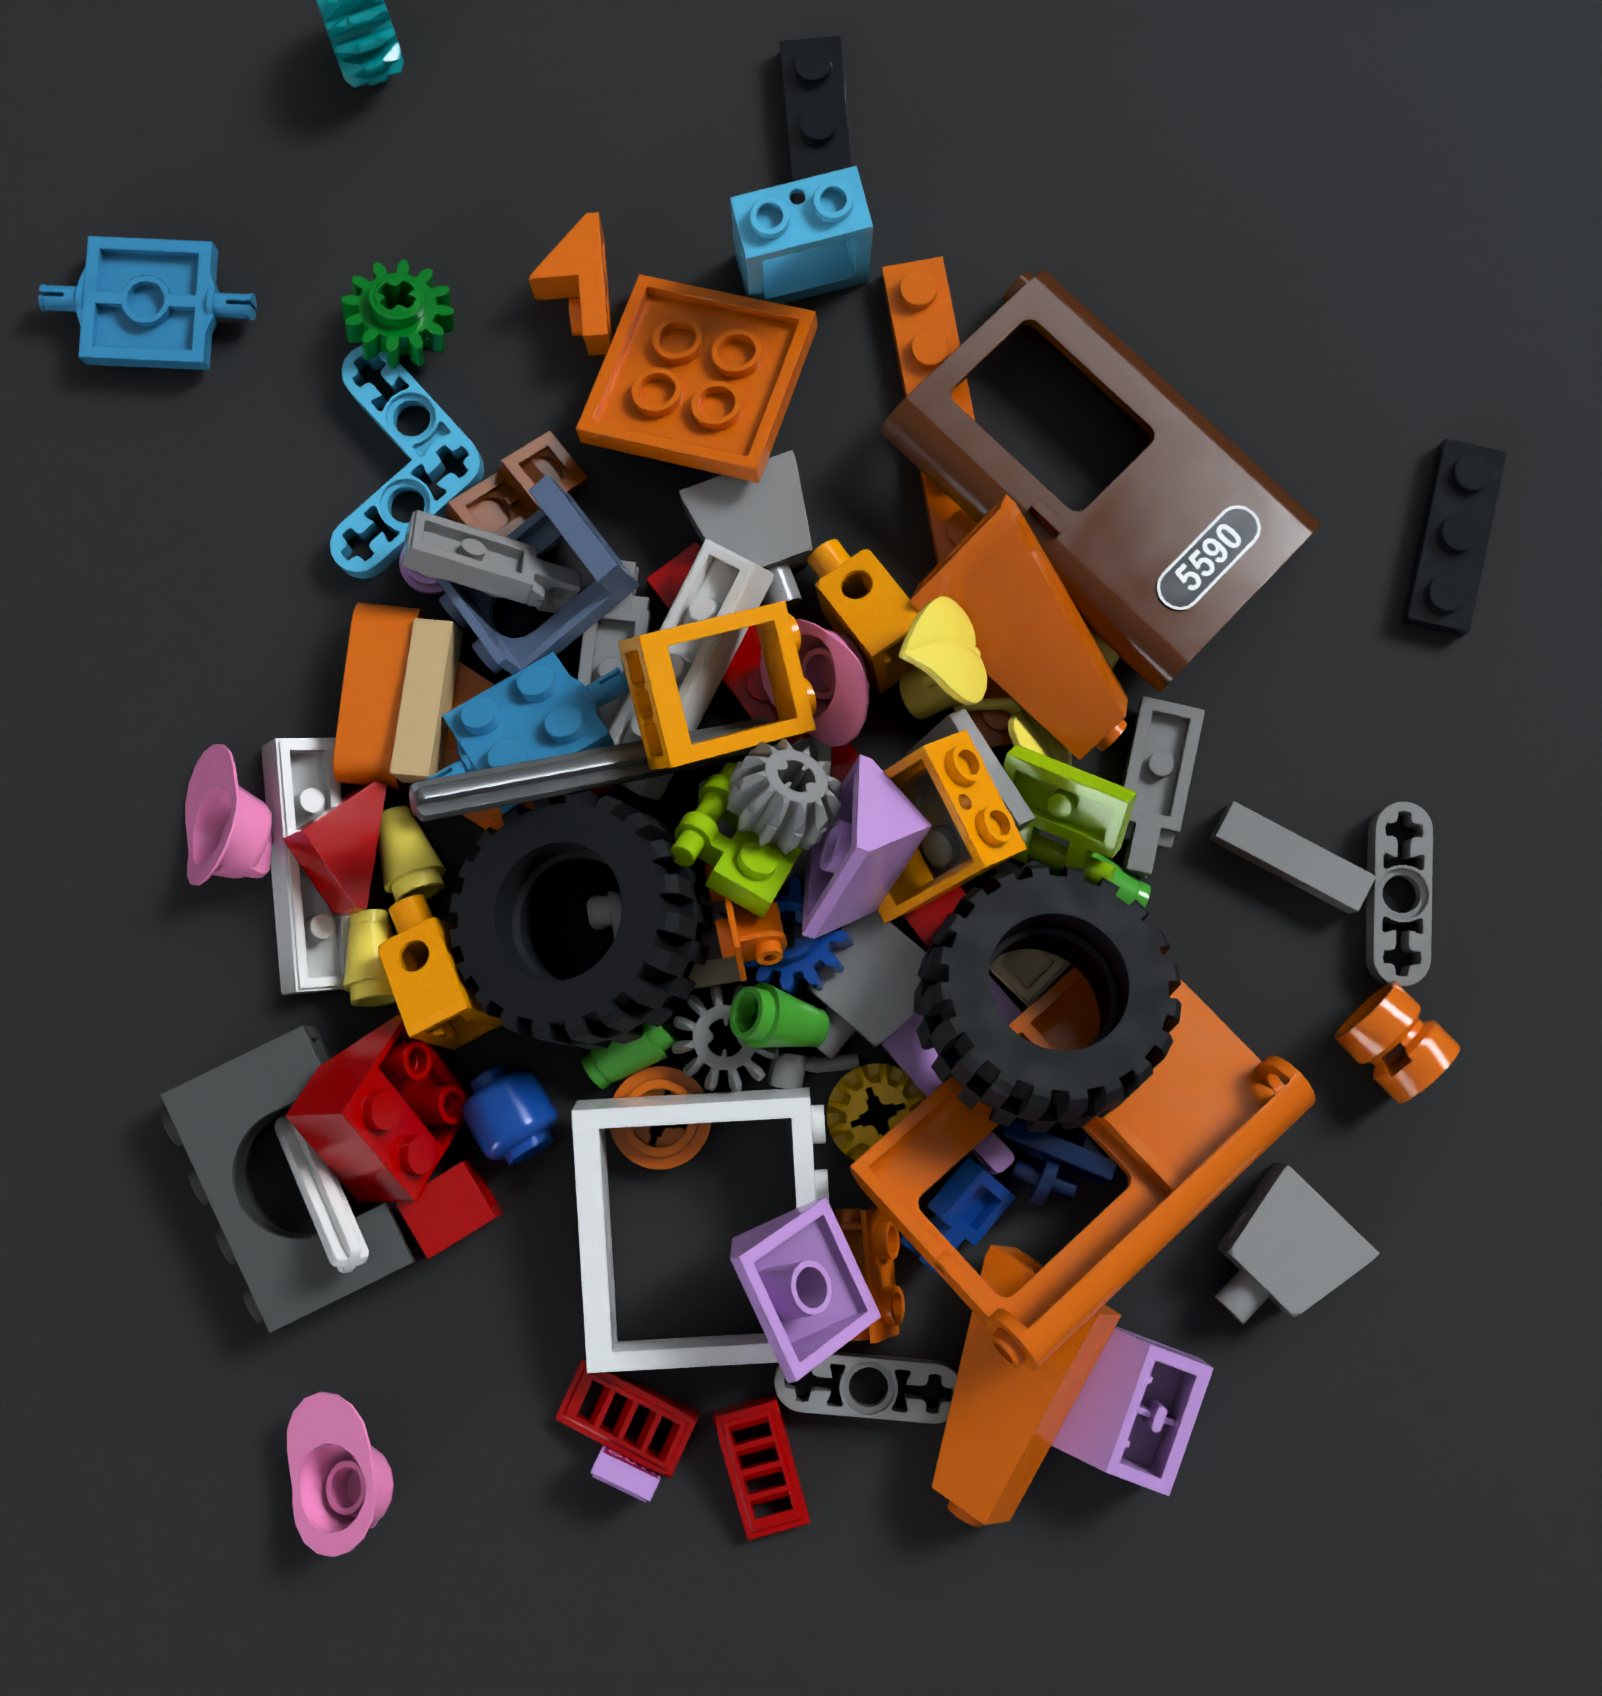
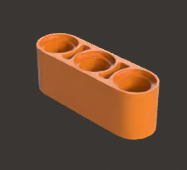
M358 602L354 608L333 756V774L335 781L338 783L366 786L373 782L387 784V788L401 789L404 782H400L389 772L414 618L425 619L423 609Z

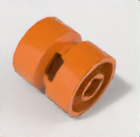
M1391 981L1367 998L1342 1023L1334 1034V1039L1358 1064L1372 1063L1375 1066L1373 1079L1398 1104H1403L1425 1090L1450 1066L1460 1052V1045L1435 1020L1422 1022L1419 1019L1421 1006L1396 981Z

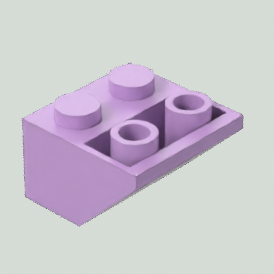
M1115 1327L1051 1446L1108 1474L1170 1496L1214 1368L1199 1357Z

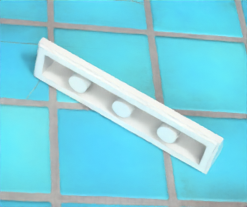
M706 538L660 630L759 607L773 581L774 574ZM749 627L668 646L688 731L697 730ZM630 692L627 693L608 730L615 745L642 740ZM673 774L622 783L621 785L640 796L659 800L663 796Z
M275 738L262 747L265 801L272 812L271 830L273 844L271 874L280 985L283 996L343 990L350 927L349 915L341 916L331 912L283 841L284 837L342 799L341 784L335 781L333 774L336 738Z

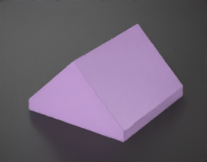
M863 755L858 756L843 781L839 798L842 806L839 809L838 819L831 830H827L819 843L813 845L806 852L802 935L812 939L876 912L932 827V824L874 760Z
M827 1197L816 1199L732 1238L730 1260L787 1383L800 1380L881 1318V1314Z

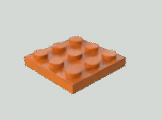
M639 274L577 424L576 431L580 442L760 483L818 328L816 311Z

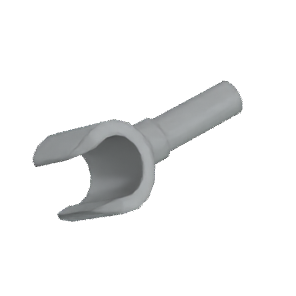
M779 1053L778 1057L770 1062L768 1085L783 1089L802 1088L805 1071L822 1073L852 1070L859 1067L858 1054L835 1055L831 1060L827 1056L817 1057L816 1055L803 1056Z

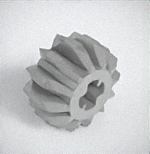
M785 738L773 747L760 742L755 749L749 752L743 762H738L730 777L731 784L728 789L731 792L728 796L729 802L726 809L740 816L738 831H753L759 836V847L764 846L770 841L775 842L785 855L797 846L809 851L813 845L819 843L827 830H831L839 817V809L842 806L839 798L843 783L829 776L831 762H817L810 757L809 746L801 751H796Z
M721 985L710 986V995L714 1007L709 1010L696 995L693 994L687 998L689 1007L700 1015L696 1023L685 1017L676 1016L674 1018L673 1026L680 1030L692 1031L693 1040L673 1043L672 1051L674 1054H683L695 1049L698 1057L687 1063L683 1068V1073L687 1077L695 1075L704 1064L711 1067L705 1079V1089L714 1091L718 1085L721 1070H728L730 1089L732 1092H738L742 1090V1080L738 1068L744 1065L750 1075L757 1081H760L765 1077V1072L751 1058L756 1052L766 1058L776 1059L779 1050L775 1047L751 1048L742 1039L737 1037L739 1044L742 1046L738 1053L729 1056L727 1049L723 1050L722 1056L715 1053L710 1047V1044L716 1038L711 1028L720 1020H724L725 1026L728 1027L730 1025L729 1014L731 1005L724 1004V992ZM738 985L736 987L732 1002L737 993L746 986Z

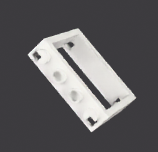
M810 1087L577 1100L571 1110L587 1373L777 1363L778 1361L765 1333L618 1341L605 1128L791 1118L796 1208H799L823 1197H827L829 1202L827 1169L814 1170L813 1144L826 1143L824 1104L811 1105Z

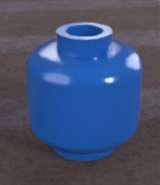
M499 1065L484 1072L470 1083L474 1094L464 1103L462 1117L481 1152L487 1159L492 1161L505 1159L509 1166H514L533 1157L554 1141L550 1132L557 1124L558 1113L533 1072L516 1070L508 1073L504 1065Z

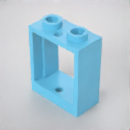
M857 166L730 197L734 252L746 297L784 304L869 282L873 224ZM794 193H801L804 195L805 201L802 204L796 205L790 201V197Z

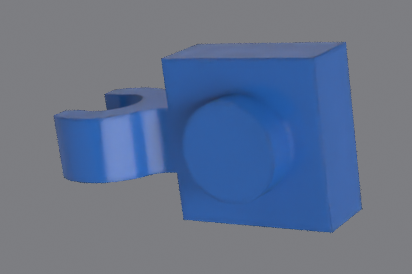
M968 1156L927 1205L936 1214L935 1217L928 1220L955 1249L958 1248L964 1239L976 1246L1016 1196ZM902 1235L900 1243L916 1256H919L920 1253ZM921 1255L919 1260L937 1274L935 1269Z

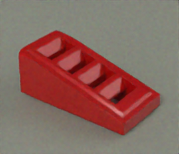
M583 1357L555 1420L632 1461L671 1479L698 1420L700 1411L616 1372L587 1373L586 1358ZM594 1380L604 1385V1388L591 1417H587L579 1413V1410ZM617 1392L625 1396L627 1400L613 1429L602 1424ZM640 1404L651 1411L638 1439L626 1435V1432ZM663 1416L674 1423L660 1451L650 1446V1443Z
M777 1394L714 1410L713 1419L747 1540L811 1523ZM769 1422L770 1434L736 1442L734 1431ZM776 1447L779 1458L743 1467L740 1456ZM783 1472L785 1483L752 1492L749 1491L747 1481ZM790 1496L793 1508L756 1518L754 1505Z

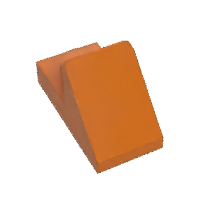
M599 212L586 213L529 277V284L536 300L569 298L572 335H583L589 356L606 355L612 342L605 240Z

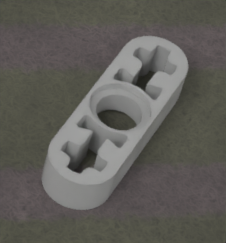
M1396 802L1379 810L1372 817L1368 827L1367 871L1377 877L1367 894L1365 959L1369 973L1377 982L1386 985L1391 981H1396L1403 987L1413 985L1423 979L1431 964L1433 825L1427 812L1417 804ZM1398 815L1403 816L1404 826L1414 828V838L1403 842L1402 860L1415 858L1416 868L1409 865L1384 868V859L1391 860L1398 857L1397 838L1386 836L1385 830L1387 825L1397 822ZM1392 877L1405 878L1414 887L1416 894L1414 905L1405 913L1391 910L1384 902L1383 888L1385 883ZM1414 921L1415 932L1411 930L1401 932L1400 944L1402 952L1412 953L1413 962L1412 965L1402 967L1400 976H1397L1395 966L1390 963H1384L1383 959L1384 951L1395 949L1396 930L1383 932L1382 923L1402 924Z
M836 1351L811 1370L812 1375L816 1377L832 1378L830 1365H844L839 1378V1390L842 1401L833 1402L828 1401L831 1387L825 1386L811 1387L809 1397L802 1398L796 1396L795 1385L785 1383V1376L780 1365L778 1364L774 1379L776 1394L780 1401L793 1411L930 1424L947 1421L957 1379V1373L953 1368L939 1360ZM866 1367L879 1370L887 1379L885 1395L881 1400L873 1404L858 1402L849 1390V1383L854 1373ZM895 1370H909L905 1378L906 1385L916 1386L926 1385L930 1374L940 1375L942 1386L951 1389L950 1397L939 1398L937 1408L930 1409L926 1408L923 1396L904 1393L906 1407H893L898 1395V1382Z

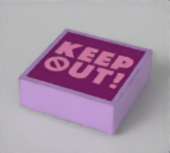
M604 1445L590 1472L593 1474V1478L645 1503L646 1501H651L662 1476Z

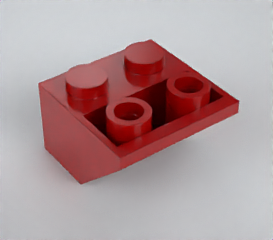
M396 1015L320 1065L286 1114V1117L358 1202H415L464 1121L462 1108L470 1095L429 1043L409 1037L401 1015Z

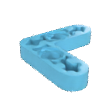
M359 346L352 350L344 359L341 370L343 382L358 404L411 460L344 519L332 533L330 550L335 562L351 577L367 579L377 576L400 557L404 547L409 522H399L392 517L391 513L392 502L399 494L407 491L419 493L424 498L425 507L423 512L444 518L447 516L445 514L447 503L480 483L485 470L483 459L473 442L400 363L395 369H390L387 362V353L382 351L379 352L377 357L367 361L363 357L362 346ZM369 365L374 370L382 368V377L395 393L388 402L373 384L368 382L361 386L364 382V378L360 373L363 367ZM403 386L408 387L407 389L402 390ZM409 406L424 407L430 413L429 426L423 433L417 436H406L397 430L398 416L402 410ZM381 407H384V409H383L382 411H378V410H377V409H379V408H381ZM451 454L456 459L462 458L465 454L468 455L463 461L467 469V473L464 476L458 478L451 472L436 483L444 494L436 501L428 486L418 478L426 472L431 481L435 482L446 470L442 462L446 455ZM380 514L388 528L398 536L390 542L382 531L369 544L370 549L374 553L370 559L364 561L361 557L355 556L348 561L347 558L353 552L348 544L349 541L357 535L360 539L366 541L376 534L380 529L371 519Z

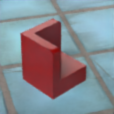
M473 1159L460 1162L426 1183L415 1202L397 1203V1208L427 1259L440 1254L505 1214Z

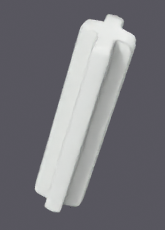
M286 1115L278 1117L275 1122V1132L329 1262L334 1267H337L341 1273L352 1272L356 1266L366 1263L369 1250L337 1176L287 1119Z

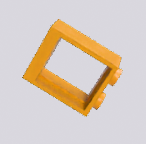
M785 601L618 641L649 770L673 768L756 746L760 742L768 743L816 730L813 718L816 712V697L811 683L803 677L798 651L801 647L800 630L795 618L788 614ZM756 625L779 721L691 743L668 646Z
M967 730L923 745L884 770V773L900 790L929 773L972 857L934 879L919 848H917L878 908L884 924L933 902L1027 849L1012 815L1007 810Z

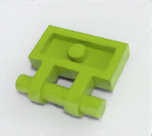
M1016 744L1006 754L1003 768L1030 808L1035 819L1019 831L1027 849L1012 858L1028 864L1032 859L1058 871H1061L1064 866L1082 869L1085 871L1084 881L1097 885L1102 877L1112 882L1116 866L1095 858V852L1112 859L1121 849L1137 792ZM1042 830L1069 841V845L1065 846L1041 836Z
M729 762L722 767L719 774L711 775L699 791L700 803L695 811L686 813L675 829L676 841L670 852L676 858L674 862L683 867L691 866L697 857L712 865L714 869L705 886L763 919L803 848L797 846L785 855L775 842L770 841L764 846L759 847V836L753 831L737 830L732 839L719 832L717 825L721 819L737 829L739 826L740 816L726 809L729 802L728 796L731 792L728 789L731 784L730 777L737 766L736 763Z

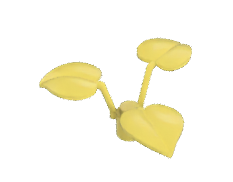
M940 596L928 602L917 614L910 626L898 655L899 658L917 666V668L903 673L899 681L900 694L908 711L915 718L924 720L952 707L955 712L966 709L968 713L971 711L1004 710L1011 715L1008 721V732L1013 746L1018 744L1072 766L1071 752L1012 697L983 699L987 689V673L980 658L981 652L975 647V632L969 617L949 597Z

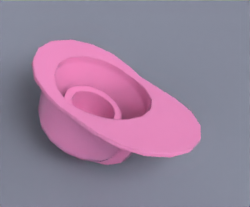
M795 619L801 635V647L798 651L803 677L811 683L816 697V712L813 715L816 730L807 733L817 741L830 747L847 745L858 736L867 716L870 683L866 677L867 670L864 657L858 645L847 635L834 630L823 629L817 624L806 620ZM761 650L760 673L763 688L771 703L776 707Z
M213 744L199 758L188 784L185 801V824L189 852L187 878L191 885L197 886L202 885L211 875L234 879L244 877L263 878L270 870L273 844L271 830L272 812L262 800L238 785L232 752L225 745Z
M319 1392L302 1400L293 1411L287 1428V1455L292 1484V1506L295 1526L303 1542L316 1554L337 1557L351 1552L364 1540L369 1528L375 1527L377 1522L386 1514L392 1501L394 1482L390 1465L385 1456L370 1445L365 1423L355 1407L338 1394Z

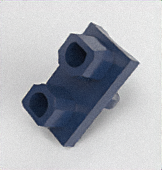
M1017 1117L1008 1127L1001 1124L998 1127L996 1135L1008 1148L1042 1161L1040 1166L1018 1157L1012 1169V1176L1032 1184L1028 1203L1041 1208L1049 1192L1072 1200L1078 1182L1057 1174L1058 1169L1099 1186L1103 1184L1104 1180L1112 1181L1118 1164L1110 1159L1106 1152L1082 1127L1076 1128L1071 1142L1049 1134L1050 1130L1047 1133L1029 1132L1025 1128V1119Z

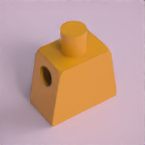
M831 539L817 547L808 557L807 563L819 578L815 588L821 610L835 631L847 635L858 645L865 660L867 677L879 694H882L898 683L903 673L917 668V666L899 658L898 655L908 630L920 611L909 602L908 596L869 549L861 550L850 557L837 539Z
M422 894L412 895L394 903L388 911L398 934L382 942L378 946V953L409 1037L455 1050L502 1026L500 1018L487 1015L475 1003L474 994L478 990L465 987L461 980L457 964L463 962L464 958L463 955L451 952L449 931L457 929V926L433 917L426 898Z

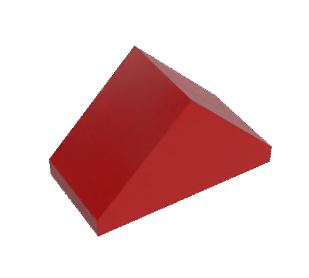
M373 782L353 791L283 838V841L333 914L348 916L367 910L387 784Z

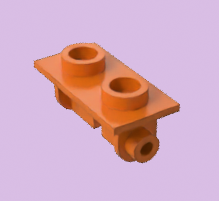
M705 865L707 880L714 869L712 865ZM709 888L712 904L725 902L728 917L715 920L722 959L736 956L740 981H747L744 962L757 960L759 964L765 966L780 962L783 959V951L787 948L788 943L783 931L777 901L772 902L762 919Z
M859 1207L836 1209V1219L881 1314V1318L851 1341L870 1339V1343H878L899 1335V1325L902 1323L905 1313L904 1295L902 1289L896 1285L894 1259L898 1256L900 1248L899 1230L878 1207L861 1210Z

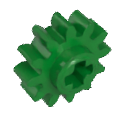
M401 260L397 265V272L388 274L386 268L379 262L373 263L374 280L368 281L361 276H353L351 278L353 295H346L341 299L346 337L350 343L362 341L363 357L365 360L368 361L377 357L379 352L382 351L387 353V362L390 369H395L400 363V356L407 354L410 355L411 360L416 365L422 366L424 364V347H429L432 351L443 353L445 350L444 333L454 331V309L451 308L450 288L444 285L434 287L432 269H424L418 276L414 277L410 275L407 260Z

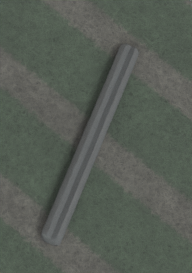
M759 718L689 731L691 743L771 722H768L767 719ZM642 740L418 781L409 788L410 806L413 815L417 816L420 821L426 822L741 761L757 745L673 768L649 770ZM777 740L768 742L766 744H769L773 747L778 742Z

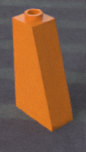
M1005 494L917 585L909 602L921 611L928 602L940 596H946L954 600L964 610L972 623L976 638L975 647L981 652L980 658L985 666L987 675L1078 760H1081L1094 746L1099 751L1108 748L1125 730L1127 723L1123 719L1126 717L1128 695L1074 605L1016 502Z
M991 1245L985 1255L980 1276L999 1296L1010 1297L1038 1273L1044 1265L1016 1247ZM1104 1305L1037 1370H1032L1023 1363L1017 1369L1008 1365L989 1343L988 1337L993 1333L972 1311L932 1483L934 1490L950 1500L947 1508L953 1515L974 1527L1009 1522L1121 1318V1314Z

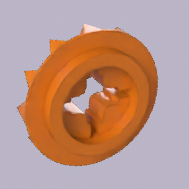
M654 1066L629 1076L619 1086L613 1098L663 1096L666 1090L671 1091L670 1095L705 1092L698 1081L693 1077H687L683 1071L672 1067ZM711 1123L688 1124L687 1128L681 1126L676 1128L666 1127L662 1135L657 1137L655 1145L650 1144L653 1136L650 1133L652 1126L610 1128V1132L618 1149L629 1160L645 1168L664 1170L680 1166L692 1159L705 1144L710 1133Z

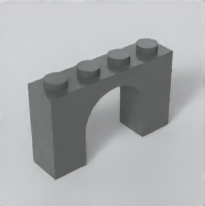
M302 1025L160 1094L167 1109L161 1113L165 1130L176 1146H184L194 1167L188 1171L192 1189L203 1205L210 1203L221 1226L215 1230L219 1248L230 1264L238 1263L248 1285L242 1290L247 1309L257 1323L265 1322L269 1333L424 1258L413 1233L397 1208L398 1202L384 1203L355 1217L369 1250L368 1260L366 1263L356 1266L352 1272L341 1273L337 1267L330 1264L318 1234L297 1233L281 1227L262 1211L254 1198L249 1182V1161L257 1138L271 1121L290 1110L317 1068L331 1059L324 1041L315 1026Z

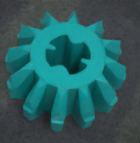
M316 0L345 81L354 88L367 84L373 86L388 81L387 78L402 72L404 64L402 51L384 0Z

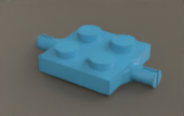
M88 236L86 266L78 280L77 286L41 284L39 292L42 295H38L39 306L42 311H71L77 313L81 326L78 357L86 365L210 370L212 334L218 324V319H249L254 321L256 318L254 309H257V302L254 293L219 292L216 283L219 250L212 241Z
M551 652L516 674L511 675L442 715L457 740L458 755L461 759L437 773L427 776V779L615 745L614 741L601 721V713L598 708L622 694L630 692L628 681L619 667H615L611 672L585 686L579 680L571 677L555 653ZM518 804L499 807V809L505 814Z

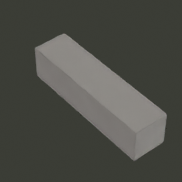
M1235 801L1226 806L1209 838V841L1347 914L1359 912L1377 877Z

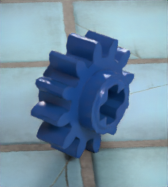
M799 877L792 879L789 885V894L782 895L779 891L773 902L777 901L783 931L784 934L793 935V926H800L802 928L805 885ZM835 929L815 939L806 936L804 939L795 938V947H787L783 951V959L780 962L765 966L754 960L744 962V965L747 968L759 967L756 974V980L759 983L773 985L778 977H780V985L783 991L792 996H795L797 993L799 980L803 978L819 992L823 990V979L819 971L827 967L833 972L842 973L844 967L833 953L836 948L846 949L853 946V940L845 931Z

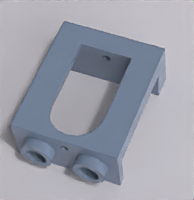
M548 474L528 490L541 508L511 532L507 538L536 546V556L540 559L565 539L596 579L532 633L525 637L509 638L500 634L493 622V608L497 598L488 596L477 589L444 579H436L445 591V594L439 598V602L451 618L462 628L469 624L479 638L472 644L473 649L480 659L496 674L505 669L514 675L551 652H554L555 655L559 654L640 586L572 496Z

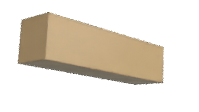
M414 618L389 772L400 782L415 783L428 780L427 776L437 773L443 767L449 727L442 715L452 709L463 632L453 621Z

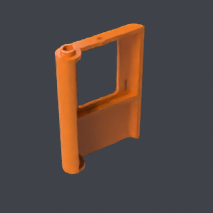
M1074 966L1013 1020L1009 1026L1027 1041L1043 1048L1060 1051L1083 1049L1090 1045L1099 1033V1005L1091 985ZM1181 979V985L1170 996V998L1178 999L1182 1006L1179 1024L1169 1032L1173 1043L1166 1057L1153 1069L1154 1073L1120 1106L1103 1118L1094 1116L1085 1126H1082L1087 1134L1125 1172L1128 1177V1187L1014 1295L1002 1297L995 1293L919 1209L918 1204L919 1198L1000 1125L989 1120L993 1108L979 1101L971 1110L956 1098L963 1088L951 1077L850 1165V1171L861 1189L993 1333L988 1337L989 1343L996 1353L1014 1369H1017L1023 1363L1030 1369L1037 1370L1315 1103L1314 1091L1299 1070L1288 1061L1275 1055L1267 1056L1261 1061ZM1280 1078H1282L1287 1084L1285 1085V1084L1280 1080Z

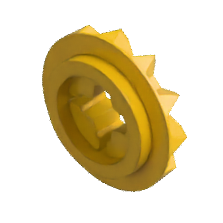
M880 1063L860 1066L843 1076L831 1092L826 1112L828 1129L837 1147L852 1160L856 1161L883 1137L881 1133L878 1134L877 1129L873 1125L864 1127L862 1124L855 1127L851 1126L850 1122L860 1119L859 1115L868 1111L866 1100L869 1098L865 1089L871 1087L874 1096H878L882 1105L893 1103L895 1106L904 1103L905 1108L896 1111L897 1115L888 1119L890 1130L926 1099L900 1068Z

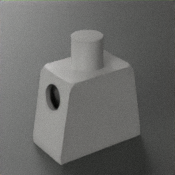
M793 450L770 457L760 483L721 475L679 490L685 515L702 544L707 538L774 574L773 581L763 599L764 605L785 601L788 609L802 601L792 570L808 565L807 559L813 552L797 462Z
M877 911L842 926L841 930L845 931L853 940V946L846 949L836 948L833 953L844 967L843 972L836 973L824 967L819 971L823 979V990L818 992L810 984L807 987V991L826 1006L823 1010L829 1017V1032L825 1041L816 1048L831 1060L855 1031L874 1047H877L916 1014L914 1012V992L921 982V978L917 973L926 952L891 922L884 924Z
M1275 1162L1267 1170L1218 1245V1249L1239 1271L1214 1297L1242 1324L1268 1298L1283 1312L1296 1317L1372 1262L1380 1253L1289 1165Z

